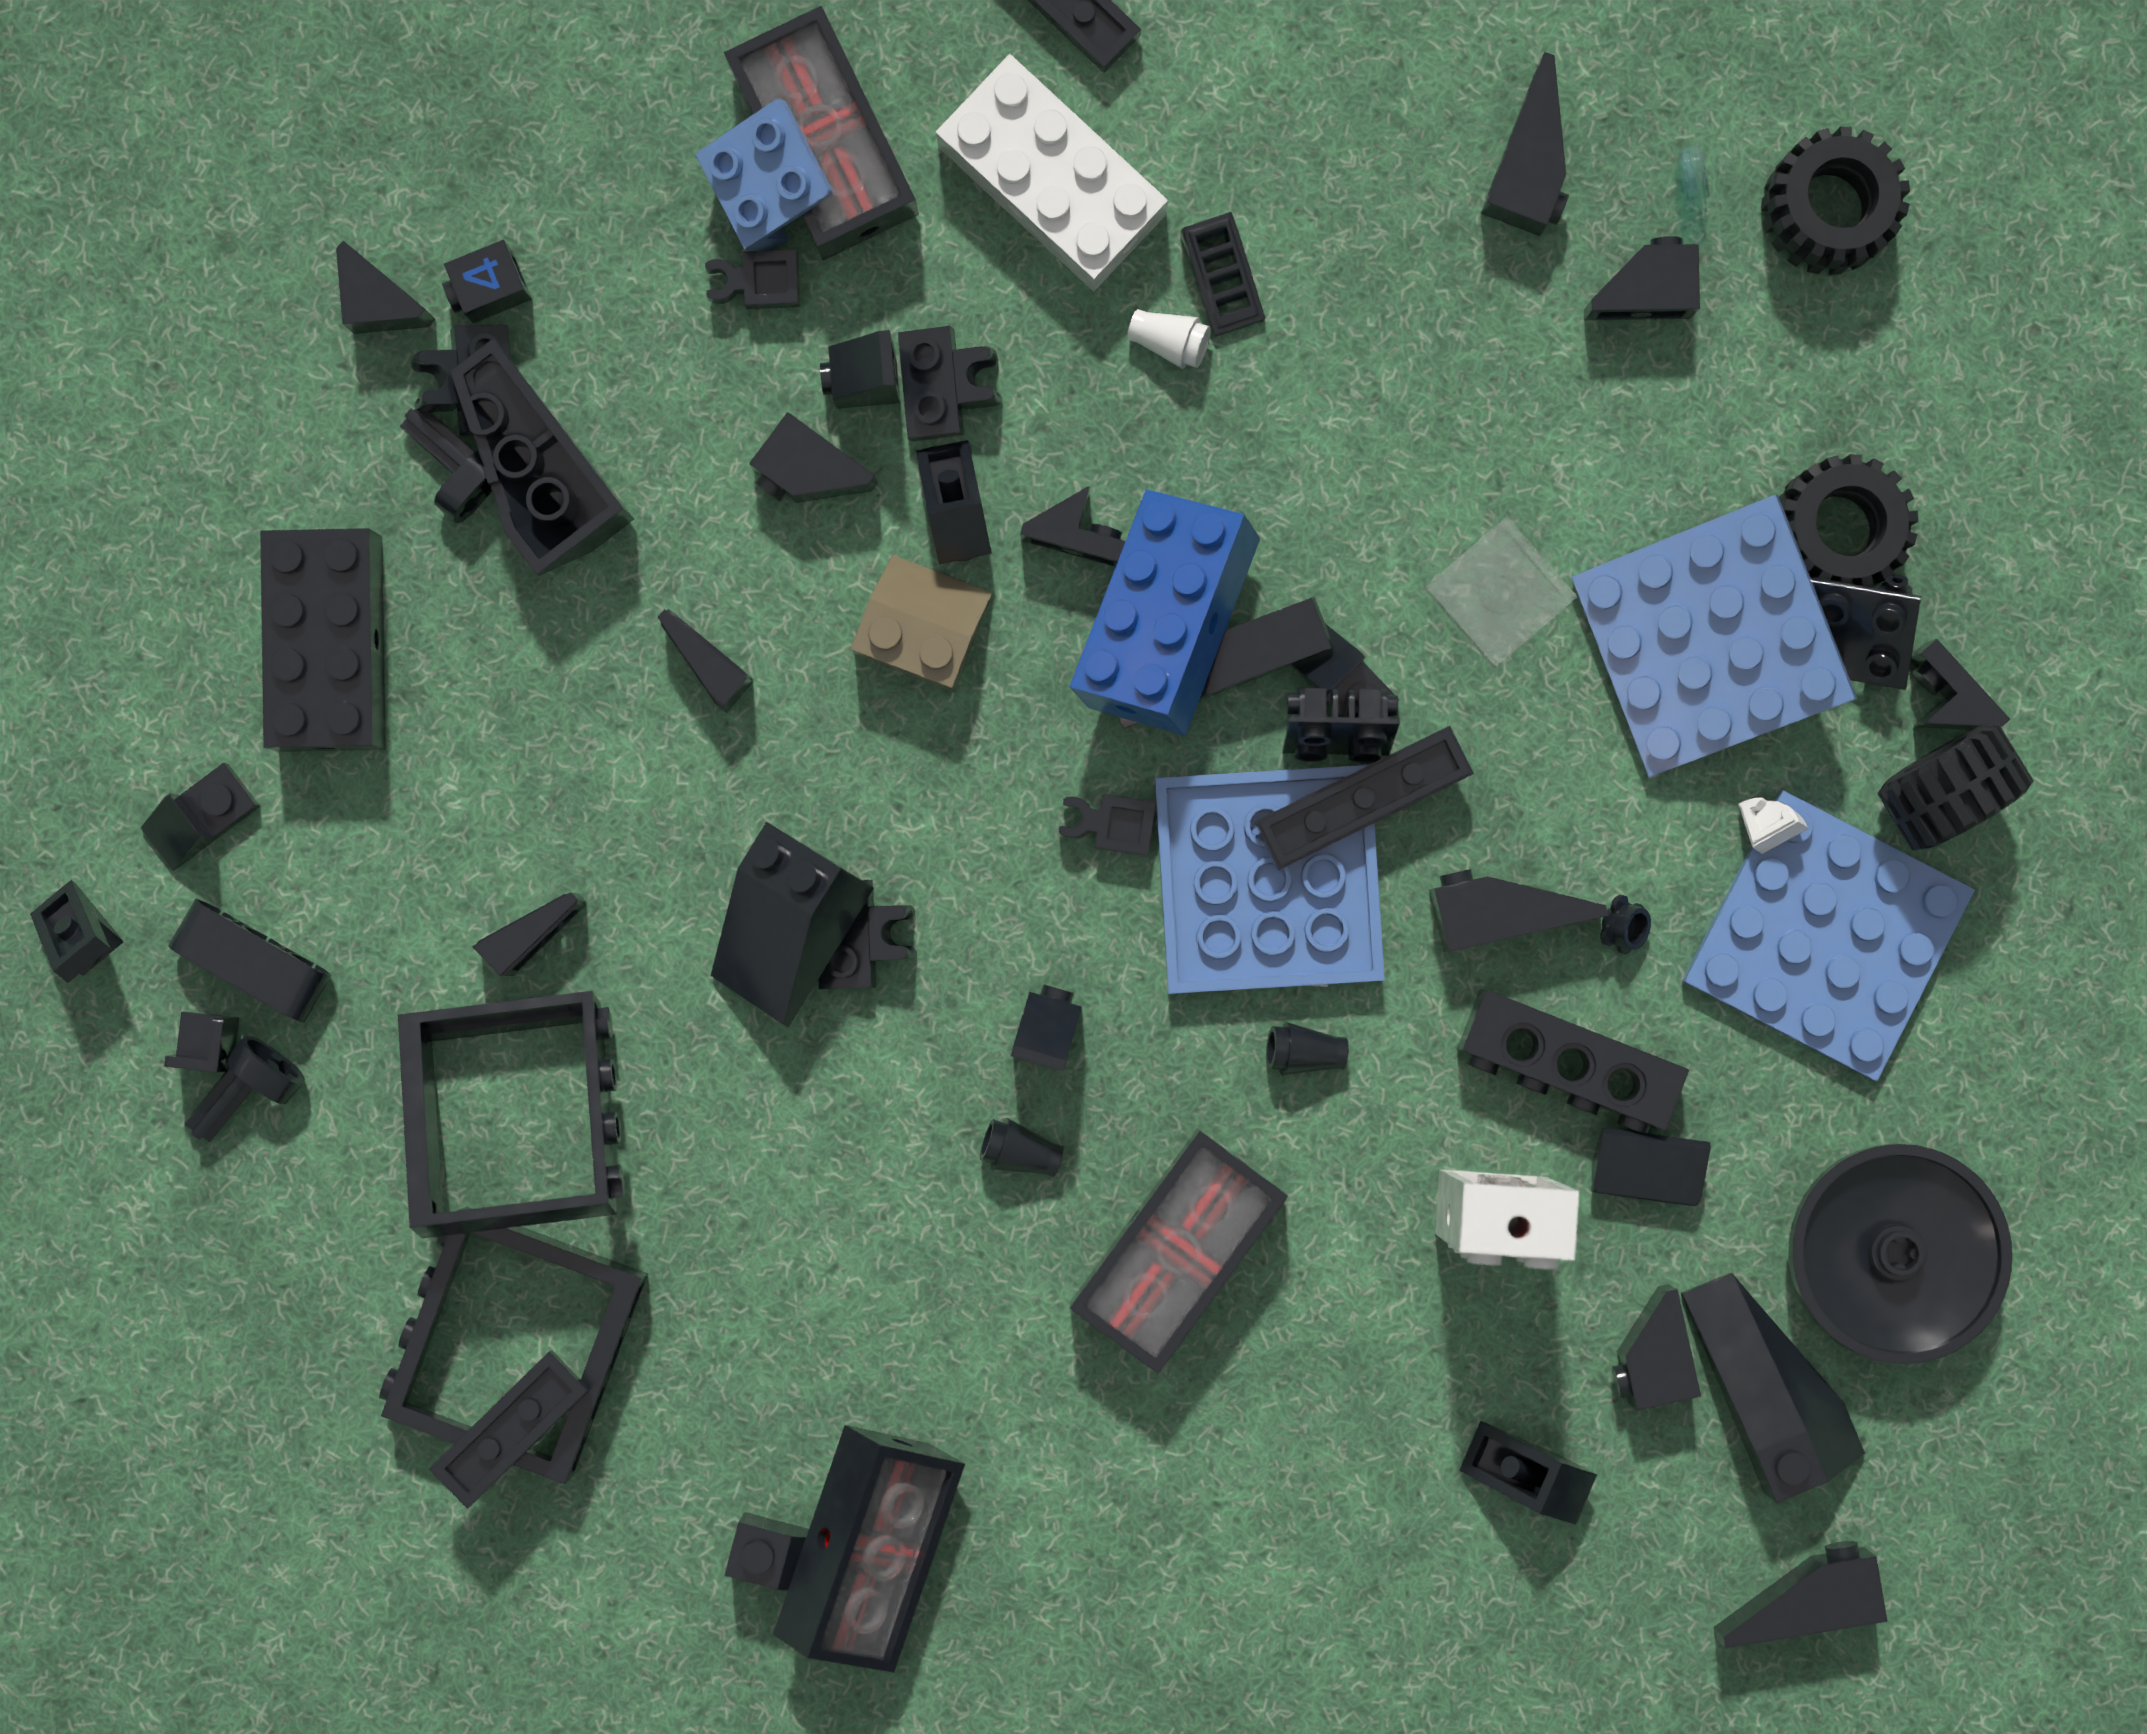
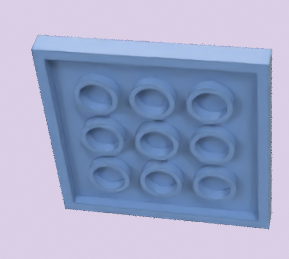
M1778 495L1770 496L1571 577L1649 777L1857 699Z
M1368 765L1155 778L1168 994L1385 981L1375 823L1280 870L1277 869L1254 823Z
M1784 790L1779 791L1774 801L1782 802L1800 814L1806 822L1808 829L1763 854L1751 845L1682 982L1872 1081H1878L1975 889Z

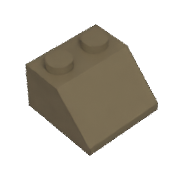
M892 555L869 599L850 650L855 656L955 693L993 593Z

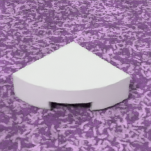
M1752 798L1739 803L1752 847L1761 854L1808 829L1806 822L1800 814L1782 802L1765 800L1764 798Z

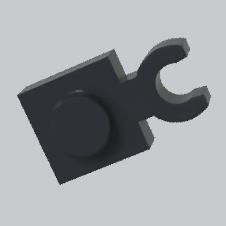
M796 249L743 251V267H733L729 262L722 259H713L705 263L708 274L722 273L727 276V284L724 288L720 290H706L707 298L712 303L724 304L734 299L737 294H744L746 309L800 307L799 264Z
M1102 794L1101 808L1099 810L1092 809L1085 800L1079 797H1066L1063 799V806L1079 809L1083 819L1074 828L1059 826V834L1067 838H1078L1087 832L1097 833L1095 849L1148 856L1156 802Z

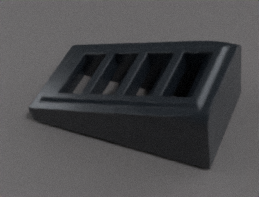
M1232 212L1181 229L1180 239L1214 337L1265 321L1263 308ZM1221 235L1225 236L1227 243L1200 252L1198 243ZM1232 256L1233 265L1209 273L1206 272L1205 264ZM1239 277L1241 286L1213 294L1211 286ZM1246 297L1249 307L1220 316L1219 306Z
M664 609L658 616L661 626L716 706L727 713L753 683L751 681L753 678L670 609Z
M570 892L563 894L479 940L472 947L499 976H514L586 906V900L578 893Z

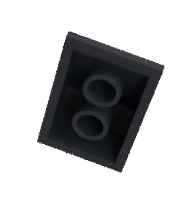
M766 822L737 869L710 976L783 1025L789 1027L874 887Z

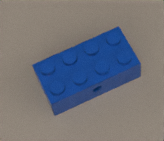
M1148 489L1145 490L1069 686L1087 708L1186 736L1260 541V537L1245 514Z

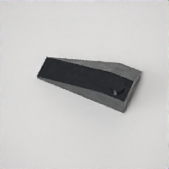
M494 338L450 371L469 429L473 433L484 465L483 470L487 482L491 486L500 513L498 515L503 530L538 576L593 552L634 520L611 487Z
M1730 1272L1681 1293L1765 1495L1776 1503L1784 1501L1829 1482L1865 1454L1845 1403L1733 1273Z

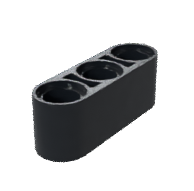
M195 899L168 947L185 959L294 1020L305 1022L332 974L317 964L312 968L314 963L271 938L267 942L268 936L224 911L220 915L221 910L200 899Z

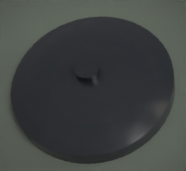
M1884 1144L1868 1147L1841 1158L1821 1173L1804 1194L1796 1210L1791 1226L1788 1249L1789 1266L1796 1292L1803 1307L1817 1326L1831 1339L1854 1353L1873 1360L1896 1364H1916L1939 1359L1958 1351L1975 1339L1994 1318L2005 1298L2010 1282L2013 1259L2012 1241L2004 1212L1984 1181L1969 1167L1943 1152L1908 1144Z

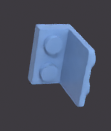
M782 99L772 101L695 153L744 249L774 250L789 240L783 227L829 198L833 193L787 102Z

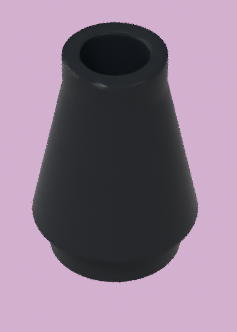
M1285 1022L1282 1027L1272 1026L1270 1028L1266 1045L1268 1069L1279 1070L1283 1076L1346 1068L1349 1055V1044L1346 1037L1332 1036L1289 1022Z
M1006 1118L1004 1122L992 1119L983 1139L980 1160L991 1163L992 1170L1039 1173L1055 1177L1061 1164L1064 1147L1052 1143L1009 1118Z

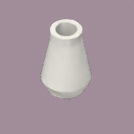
M1137 309L1131 319L1127 339L1139 343L1181 369H1184L1186 365L1198 368L1209 344L1211 327L1200 324L1199 317L1151 313Z

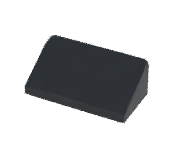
M1602 1128L1592 1159V1189L1600 1194L1698 1206L1702 1197L1711 1143Z

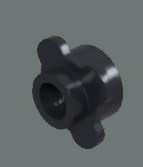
M1617 895L1613 899L1611 907L1607 910L1608 916L1603 917L1600 939L1603 945H1615L1618 953L1628 954L1631 950L1639 949L1646 942L1651 929V917L1642 904L1634 903L1632 905L1629 903L1627 896Z

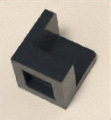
M187 1011L181 1012L176 1055H166L164 1067L215 1073L225 1072L229 1068L226 1064V1057L236 1046L240 1017Z

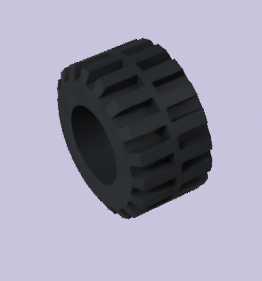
M1840 126L1834 134H1830L1829 128L1817 131L1810 139L1806 136L1799 141L1775 167V171L1770 175L1764 187L1768 190V193L1761 200V211H1768V217L1762 223L1765 233L1774 231L1777 236L1771 243L1775 250L1779 253L1785 247L1792 253L1787 262L1795 267L1802 261L1809 263L1807 272L1819 274L1825 268H1829L1830 275L1842 274L1848 267L1855 270L1863 266L1897 235L1902 227L1899 222L1908 213L1910 203L1903 202V198L1910 193L1909 180H1899L1898 176L1905 170L1901 159L1891 162L1887 154L1892 148L1885 141L1877 147L1871 143L1874 134L1863 130L1857 137H1853L1852 127ZM1822 175H1832L1850 183L1858 193L1861 201L1862 212L1859 223L1853 227L1841 228L1829 225L1821 220L1812 209L1809 201L1808 189L1811 179Z
M1849 454L1843 459H1839L1837 455L1826 458L1818 464L1815 463L1784 487L1786 490L1779 496L1810 579L1812 577L1873 587L1884 582L1887 577L1893 576V571L1905 564L1909 558L1906 551L1915 545L1918 535L1911 532V526L1919 522L1918 510L1909 511L1907 503L1913 500L1914 497L1910 488L1903 492L1900 491L1896 484L1902 477L1895 470L1885 474L1881 471L1884 463L1874 458L1865 463L1862 462V455ZM1833 496L1849 499L1856 503L1865 513L1870 533L1868 543L1864 551L1859 555H1840L1828 548L1820 538L1816 517L1819 506L1825 499Z
M1986 724L1960 735L1890 777L1877 794L1910 849L1923 850L1942 844L2002 811L2027 792L2033 783V779L2000 724Z

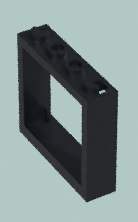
M593 991L398 1015L410 1229L424 1239L618 1215L616 1198L624 1197L625 1184L621 1165H614L612 1145L620 1144L621 1131L617 1112H610L608 1092L616 1091L617 1079L613 1059H606L604 1039H612V1019L609 1007L601 1008V1003ZM583 1023L595 1194L442 1213L432 1042Z
M464 1207V1208L459 1209V1210H457V1211H460V1210H468V1209H472V1208H470V1207ZM524 1227L472 1232L478 1236L615 1286L581 1377V1381L590 1390L569 1410L552 1456L530 1448L514 1464L516 1467L566 1484L575 1473L648 1273ZM470 1233L440 1236L437 1238L436 1245L443 1247L436 1268L429 1266L423 1275L417 1293L418 1297L424 1298L417 1319L410 1317L404 1326L398 1343V1347L405 1350L398 1370L391 1368L387 1373L379 1394L380 1399L386 1400L381 1414L382 1417L454 1444L471 1426L407 1402Z

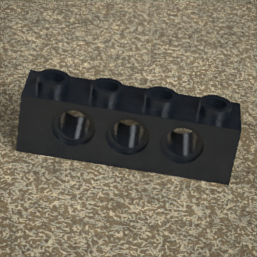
M1487 989L1479 990L1457 1046L1458 1050L1469 1054L1465 1063L1493 1075L1497 1074L1499 1066L1519 1073L1516 1084L1543 1095H1547L1549 1087L1552 1086L1570 1094L1566 1104L1594 1115L1598 1114L1600 1106L1620 1113L1617 1124L1648 1134L1651 1126L1662 1130L1667 1129L1690 1070ZM1522 1028L1530 1034L1533 1047L1527 1057L1516 1060L1509 1055L1506 1041L1514 1030ZM1573 1048L1581 1055L1583 1067L1578 1076L1566 1080L1558 1072L1557 1060L1562 1052ZM1618 1069L1627 1070L1633 1080L1631 1092L1622 1099H1615L1608 1090L1609 1077Z

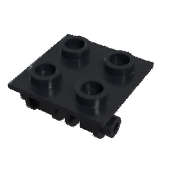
M1894 574L1887 577L1886 582L1882 583L1879 589L1811 577L1812 584L1849 679L1906 690L1922 597L1912 595L1913 590L1908 585V579L1905 576Z
M1299 688L1298 693H1288L1287 715L1297 716H1289L1282 753L1295 754L1297 760L1307 762L1324 760L1327 758V754L1349 755V760L1359 763L1376 762L1381 759V756H1389L1400 725V719L1388 717H1397L1398 695H1387V689H1359L1358 718H1355L1354 689H1348L1346 717H1338L1337 688L1331 689L1330 717H1326L1325 688Z

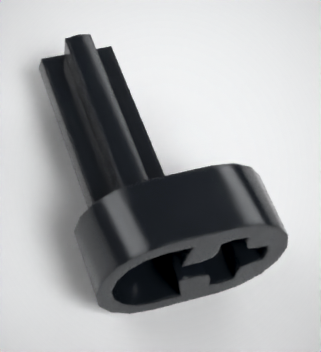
M411 408L405 414L406 420L400 425V428L452 473L437 492L434 505L454 523L463 522L492 493L491 486L488 484L483 470L484 465L479 451H474L432 412H420Z
M245 1035L226 1057V1064L229 1068L184 1122V1125L192 1130L191 1135L200 1140L203 1137L208 1142H211L253 1089L273 1102L286 1104L305 1082V1077L295 1064L258 1038Z

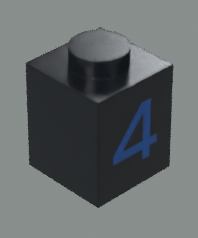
M504 239L444 263L450 280L442 283L450 306L454 313L463 311L473 324L532 300L513 250Z

